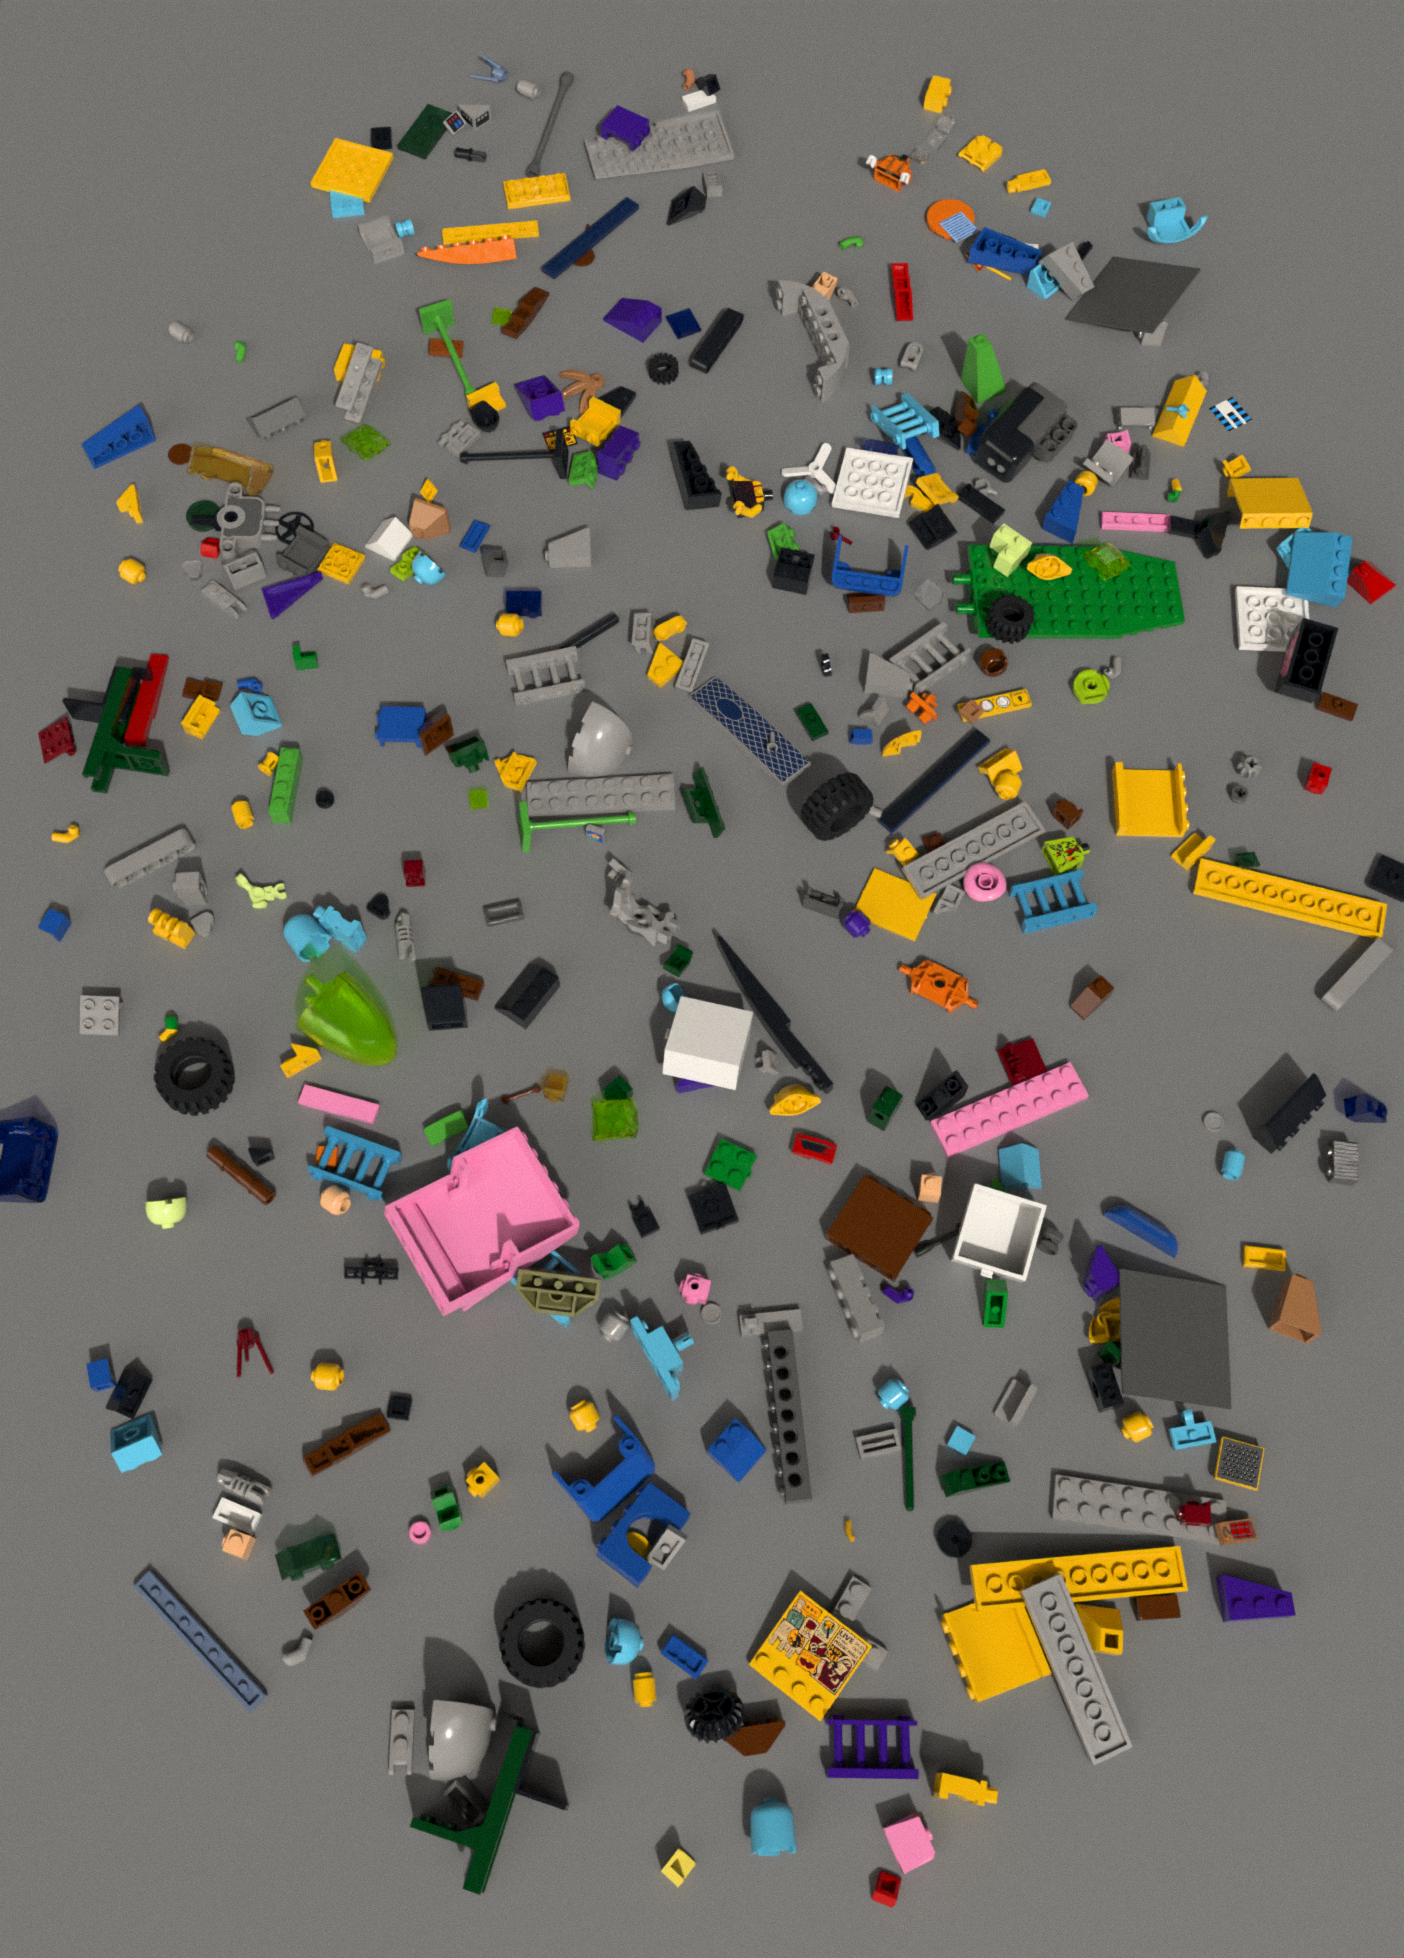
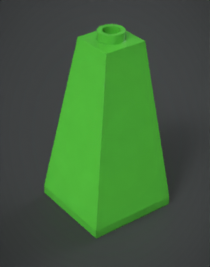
M984 333L968 339L961 382L977 404L1006 392L992 344Z

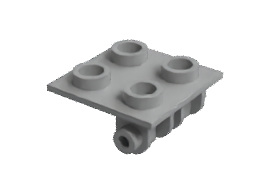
M80 995V1034L119 1035V1010L123 1008V1002H119V997Z

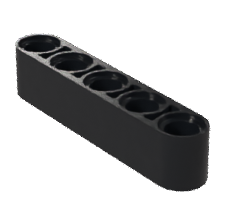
M731 308L726 309L694 355L691 362L692 368L706 374L711 370L740 328L744 314Z

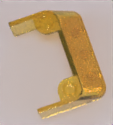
M192 446L187 473L199 474L202 479L209 481L212 478H217L229 483L238 482L244 487L247 494L257 496V494H261L273 474L275 466L219 447Z

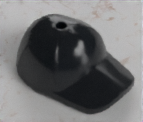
M481 401L469 408L473 421L479 429L487 433L496 430L500 417L491 405L486 401Z

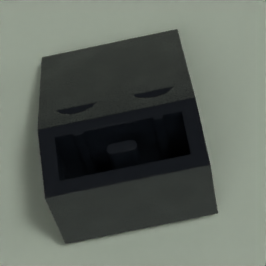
M447 983L442 986L430 984L426 987H421L429 1031L468 1028L467 1005L461 984Z

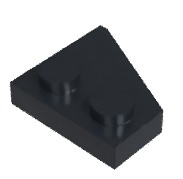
M621 386L600 397L599 400L621 410L622 418L636 398V392Z

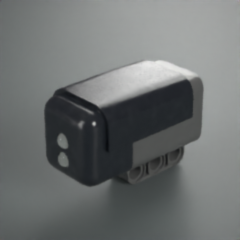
M1033 382L1029 387L1023 388L984 430L977 447L976 462L1002 482L1009 483L1027 465L1032 457L1036 456L1043 462H1051L1072 439L1077 428V422L1066 414L1067 405L1063 400L1039 383Z

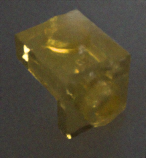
M549 1073L547 1085L543 1091L544 1098L551 1102H564L569 1077Z

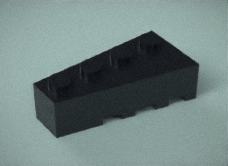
M690 441L673 442L671 458L686 510L719 507L722 493L716 488L713 478H710L706 466L701 463L700 457Z

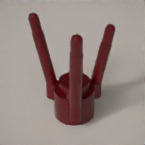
M251 1328L240 1330L237 1333L238 1340L236 1341L237 1377H241L242 1349H244L245 1361L248 1362L249 1349L253 1348L255 1343L270 1374H273L274 1371L260 1342L259 1335H255L254 1329Z

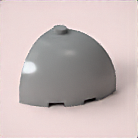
M592 701L581 721L583 722L581 732L575 735L572 747H574L573 756H569L568 771L584 778H599L616 771L623 764L627 756H631L634 750L632 735L626 724L613 712Z
M433 1700L430 1731L431 1736L434 1737V1744H429V1761L433 1763V1767L429 1768L431 1780H454L465 1776L479 1765L488 1750L492 1731H496L497 1717L494 1716V1712L491 1709L467 1703Z

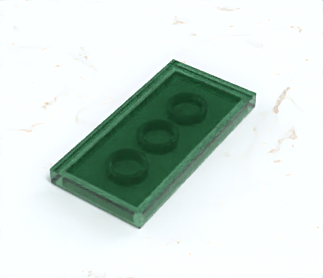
M427 104L398 143V150L426 160L447 131L443 121L453 113Z

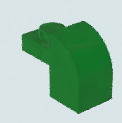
M617 1244L607 1253H596L590 1257L594 1270L604 1280L622 1273L637 1262L628 1244Z
M451 1484L430 1491L441 1531L456 1529L463 1523V1518Z

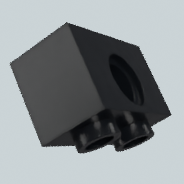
M1111 1362L1091 1367L1086 1372L1099 1413L1117 1409L1124 1404Z

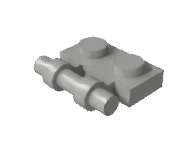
M461 420L454 423L447 433H443L440 436L441 439L437 442L440 447L446 444V450L459 458L461 453L467 451L481 437V432L471 425L467 424L463 428L464 423Z

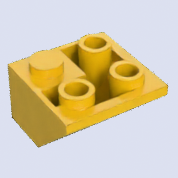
M1075 1604L1076 1611L1093 1652L1115 1656L1121 1655L1123 1649V1626L1120 1610Z

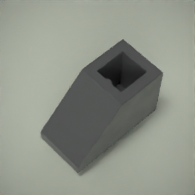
M481 548L487 577H504L509 564L506 551L496 548Z

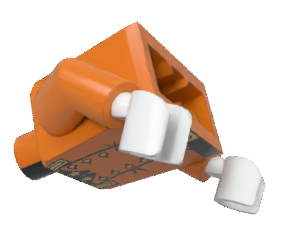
M891 154L881 160H877L873 155L868 156L866 164H870L872 168H875V181L897 192L901 191L904 183L911 184L912 171L910 170L909 157L903 154L901 157Z

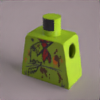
M1067 837L1044 842L1041 851L1054 876L1081 867L1084 861L1083 855L1090 853V848L1087 843L1078 845L1074 837Z

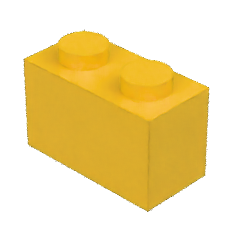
M933 75L925 96V110L942 113L943 107L947 106L948 96H951V79Z

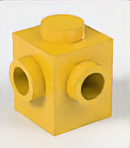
M485 1462L478 1468L476 1466L472 1468L467 1474L468 1478L465 1480L469 1485L466 1489L474 1497L479 1495L481 1499L500 1481L499 1477Z

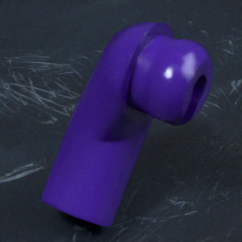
M888 1285L884 1289L883 1294L895 1303L900 1304L911 1301L914 1290L906 1287L904 1290L896 1291Z

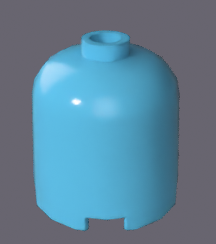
M302 913L292 916L284 926V938L302 962H310L309 958L317 956V958L321 957L330 947V935L310 914Z
M777 1797L764 1798V1803L756 1805L751 1812V1855L758 1853V1856L780 1855V1851L787 1850L788 1854L796 1853L797 1846L792 1809L787 1804L778 1802Z

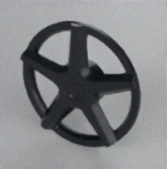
M291 512L278 520L280 525L287 528V531L280 536L278 526H275V533L280 542L290 545L292 541L285 539L291 535L296 537V529L299 525L311 532H314L315 528L309 516L300 512ZM290 515H296L295 520L289 523L283 521L284 518ZM301 516L307 518L311 525H301Z

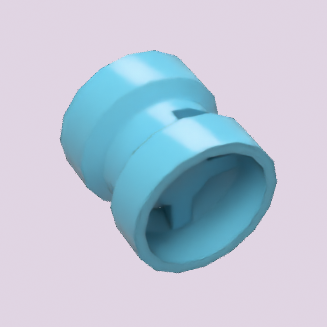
M410 218L404 222H394L398 238H404L405 235H415Z
M875 368L874 385H892V368H886L885 370Z

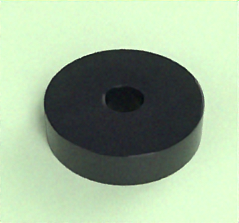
M948 1522L943 1525L938 1531L936 1538L939 1550L950 1558L962 1557L969 1551L972 1544V1536L969 1529L959 1522ZM951 1536L957 1537L958 1542L956 1544L951 1542Z

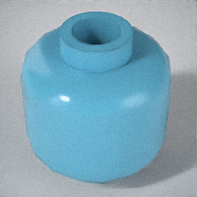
M890 1378L879 1388L878 1393L881 1398L878 1401L886 1409L890 1407L893 1410H897L909 1399V1389L899 1378L896 1380Z

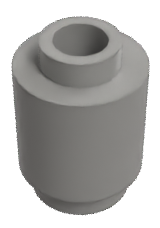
M521 79L518 82L517 91L521 95L532 100L540 96L541 89L539 84L527 79Z
M175 321L169 326L170 336L181 343L190 344L194 340L195 334L181 322Z

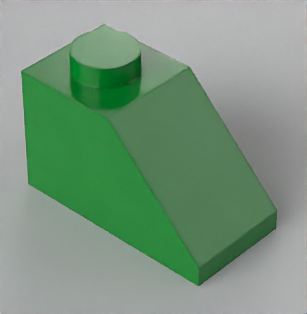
M985 1278L983 1327L1004 1328L1008 1300V1289L1004 1279Z

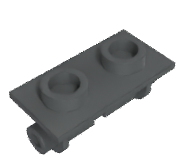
M1143 444L1138 450L1133 451L1134 460L1131 478L1148 480L1151 452H1148L1147 445Z

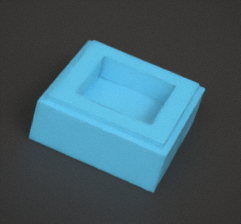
M1036 198L1031 208V213L1046 218L1052 202Z
M956 1426L947 1446L966 1456L976 1436Z

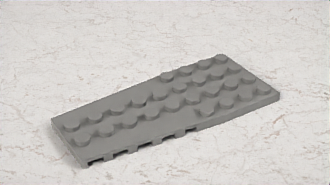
M719 109L655 122V126L650 127V134L644 138L641 145L635 151L630 150V143L613 135L607 140L601 138V136H598L596 141L588 142V140H585L586 151L595 179L690 168L734 159V152Z

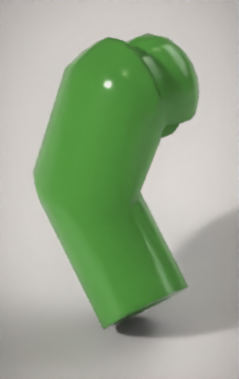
M860 236L849 237L840 242L839 247L841 250H844L855 244L856 248L864 245L863 238Z
M236 341L234 344V348L237 350L235 361L243 363L246 354V343Z

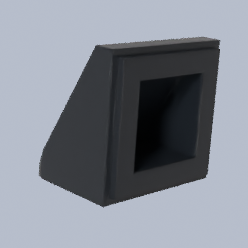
M248 1148L251 1159L257 1167L275 1159L271 1150Z

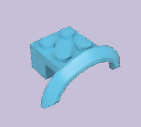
M1181 197L1150 203L1147 220L1151 226L1147 227L1148 237L1157 244H1173L1193 236L1203 227L1208 215L1201 216L1198 222L1189 229L1184 220L1186 206Z
M487 1099L478 1102L475 1115L463 1140L447 1161L448 1170L451 1171L453 1157L507 1131L484 1119L489 1104Z

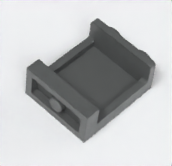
M299 525L296 529L297 536L282 555L277 554L276 556L278 566L284 571L288 570L293 573L296 578L313 574L330 550L329 541Z

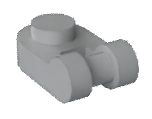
M913 342L907 346L900 367H908L912 371H917L924 349L920 343Z

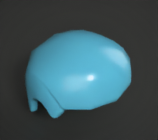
M670 984L662 991V1002L669 1011L676 1013L680 997H686V994L679 984Z

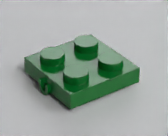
M721 1139L715 1152L712 1153L709 1159L710 1163L704 1176L722 1184L726 1183V1186L741 1192L746 1179L750 1178L752 1174L751 1169L757 1155Z

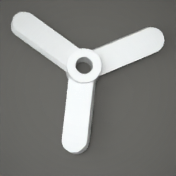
M824 443L814 462L810 463L809 466L784 468L781 471L782 476L809 475L812 478H816L821 485H826L827 491L833 495L836 484L822 470L831 451V446L828 443Z

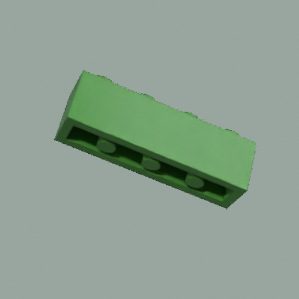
M281 747L269 807V815L273 823H292L303 764L301 752L296 748Z

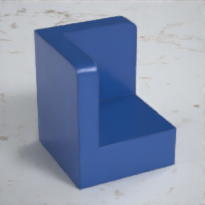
M49 909L38 928L53 935L60 942L70 927L71 922L66 915Z
M105 1358L86 1364L92 1390L99 1392L116 1387V1378L111 1375L108 1359Z

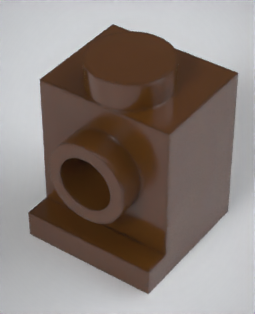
M1065 798L1058 800L1054 804L1052 816L1068 830L1081 819L1084 810L1082 808L1078 810L1075 804Z

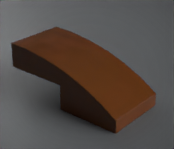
M186 679L182 697L196 700L201 695L211 701H219L223 684L204 680L203 683Z

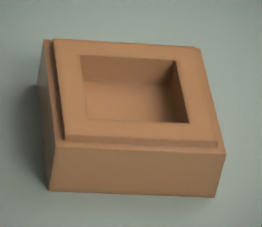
M970 699L958 713L973 724L984 713V709Z

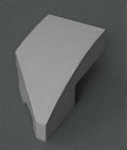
M949 884L939 899L933 914L936 915L957 909L965 891Z

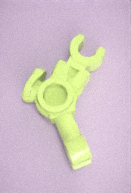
M241 873L235 878L236 883L248 891L253 902V908H266L268 905L266 901H272L274 898H287L286 892L279 893V890L285 889L283 883L277 884L274 888L272 886L261 888L252 886Z

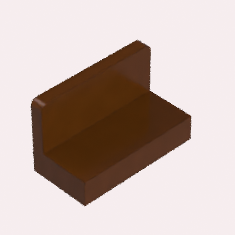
M869 593L847 594L849 613L884 611L885 596Z

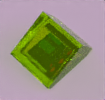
M494 307L491 324L505 326L511 319L512 311Z
M487 789L468 791L471 810L489 808Z

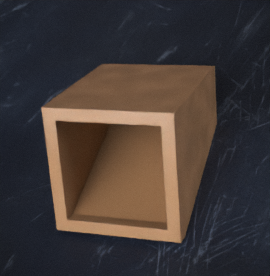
M1292 1274L1280 1285L1268 1327L1269 1330L1305 1344H1309L1321 1335L1314 1285L1312 1281L1307 1280V1277L1300 1274Z

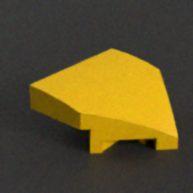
M513 752L511 756L505 759L494 760L504 786L519 792L523 790L537 764L536 759L517 755L516 752Z

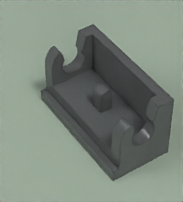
M809 887L808 893L804 897L803 907L839 919L845 899L837 900L814 892L813 888Z

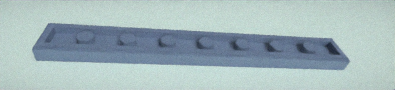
M149 1569L133 1585L249 1713H252L268 1696L152 1570Z

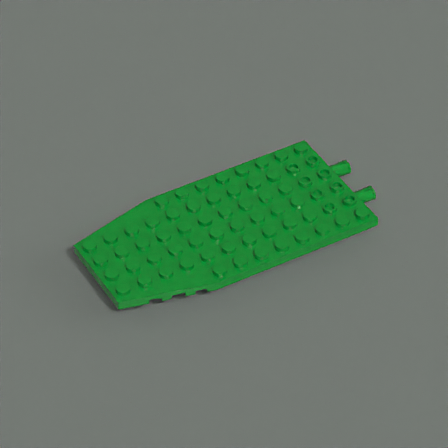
M969 545L967 549L969 565L966 574L953 573L952 575L953 585H968L970 600L968 604L956 603V615L971 614L973 631H977L978 638H995V636L990 635V631H987L986 617L993 601L999 596L1003 597L1004 594L1008 596L1015 594L1016 597L1019 595L1022 597L1021 599H1026L1028 604L1032 605L1035 618L1026 638L1119 639L1123 638L1124 635H1137L1138 632H1151L1157 628L1165 629L1183 625L1185 622L1175 562L1114 548L1098 546H1031L1025 559L1007 577L994 568L999 553L990 548V545ZM1049 553L1059 557L1072 568L1071 574L1044 580L1027 570V565L1035 559L1037 554ZM1004 616L1007 620L1016 622L1012 617Z

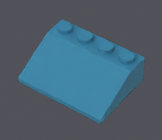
M1336 532L1294 533L1285 595L1336 608L1345 598L1353 537Z

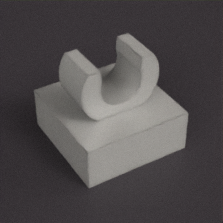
M615 859L610 861L609 865L614 869L609 872L608 876L612 880L617 882L621 875L624 877L631 875V872Z
M770 1050L762 1051V1057H758L757 1061L763 1063V1066L757 1068V1070L761 1073L779 1074L778 1055Z

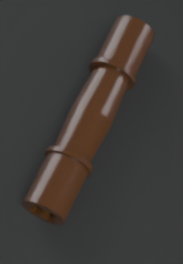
M214 1145L208 1151L206 1157L216 1164L221 1171L227 1172L236 1182L245 1187L249 1194H252L264 1205H268L273 1201L276 1192L263 1183L260 1178L257 1179L250 1171L235 1161L233 1156H230L218 1145Z

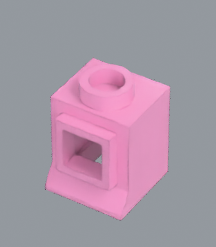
M1128 430L1107 433L1103 444L1106 440H1110L1128 454L1131 446Z

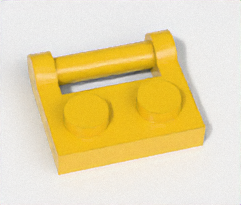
M938 473L918 477L916 484L935 505L948 502L952 504L959 498L941 480V476Z

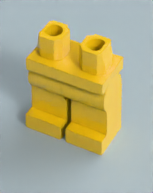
M936 1773L932 1797L948 1799V1794H953L963 1801H971L970 1804L984 1806L985 1802L997 1803L998 1789L987 1787V1781L972 1780L946 1773Z

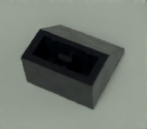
M781 548L773 574L772 588L806 595L815 554Z

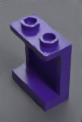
M617 105L601 124V138L607 140L610 135H613L630 143V150L635 151L641 145L644 138L650 134L649 119Z

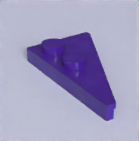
M321 571L263 588L262 592L271 619L273 620L318 584L323 579Z

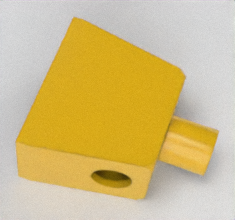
M321 440L320 442H315L314 459L320 482L338 481L331 441ZM328 463L329 468H324L323 465Z

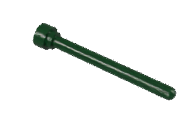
M903 1406L899 1408V1416L904 1421L906 1510L911 1512L914 1510L912 1421L916 1417V1407Z

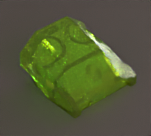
M364 424L346 436L341 437V442L347 445L350 451L358 453L364 461L379 455L390 445V442L381 433L368 424Z
M1108 541L1103 542L1090 551H1085L1083 555L1087 558V564L1090 567L1097 568L1099 577L1104 580L1118 576L1131 566L1127 558Z
M605 1100L592 1103L594 1108V1142L636 1138L638 1133V1111L634 1100Z

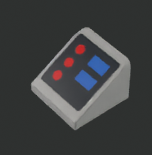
M457 110L443 121V124L452 136L467 124Z

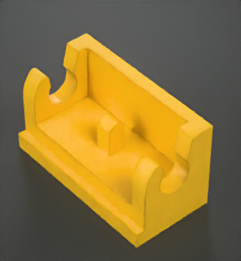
M199 695L181 722L185 733L203 740L220 713V709L215 707L216 703Z

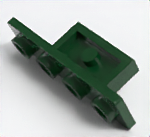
M699 767L693 775L696 788H685L682 794L693 824L709 823L713 837L718 838L725 830V824L722 821L719 807L716 804L704 767Z

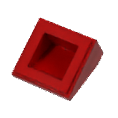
M207 537L200 544L201 556L218 558L220 554V539Z
M879 1871L872 1900L893 1908L897 1901L902 1879Z

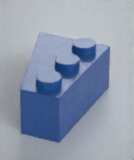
M1070 480L1068 481L1045 516L1043 530L1073 544L1084 487Z

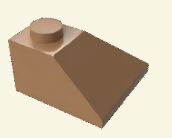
M415 498L409 521L410 532L415 538L424 540L450 533L451 527L447 509Z

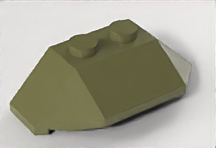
M518 1269L516 1291L533 1312L576 1317L599 1300L601 1279L578 1273L547 1269Z

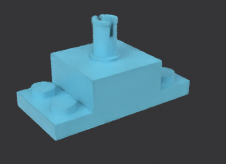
M638 1316L630 1320L631 1330L668 1396L673 1401L679 1397L680 1383L675 1375L683 1371V1361L678 1352L693 1345L694 1342L688 1332L678 1339L671 1341L663 1326L649 1333V1328L645 1321H640Z

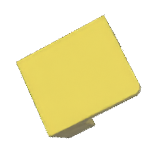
M678 1848L661 1872L679 1888L695 1866V1862L683 1850Z

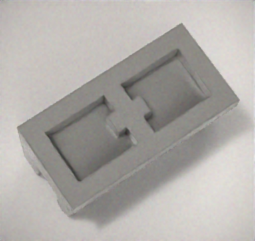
M1120 408L1118 412V429H1122L1124 426H1148V429H1152L1155 426L1154 408Z
M652 613L634 614L631 644L638 653H641V648H645L648 654L654 651L655 636L653 631L656 628V622Z

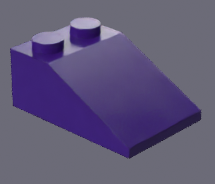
M621 298L603 318V321L644 343L662 323V308L647 300Z
M545 375L514 384V388L528 415L534 421L543 420L547 416H556L560 412L565 411L562 392Z

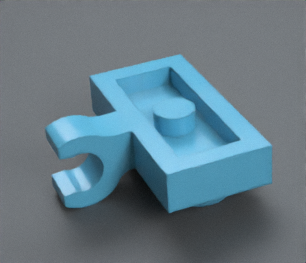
M1191 1409L1179 1412L1184 1426L1168 1429L1174 1451L1216 1443L1211 1421L1195 1424Z

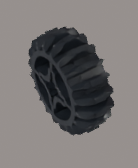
M713 1686L711 1690L703 1689L702 1693L696 1692L695 1697L689 1698V1703L686 1704L684 1711L688 1732H690L692 1737H696L699 1742L705 1740L707 1744L710 1741H714L717 1744V1741L721 1739L726 1741L728 1736L733 1738L734 1732H740V1726L743 1725L745 1715L743 1703L738 1698L736 1692H731L730 1688L724 1690L722 1686L718 1689H714Z

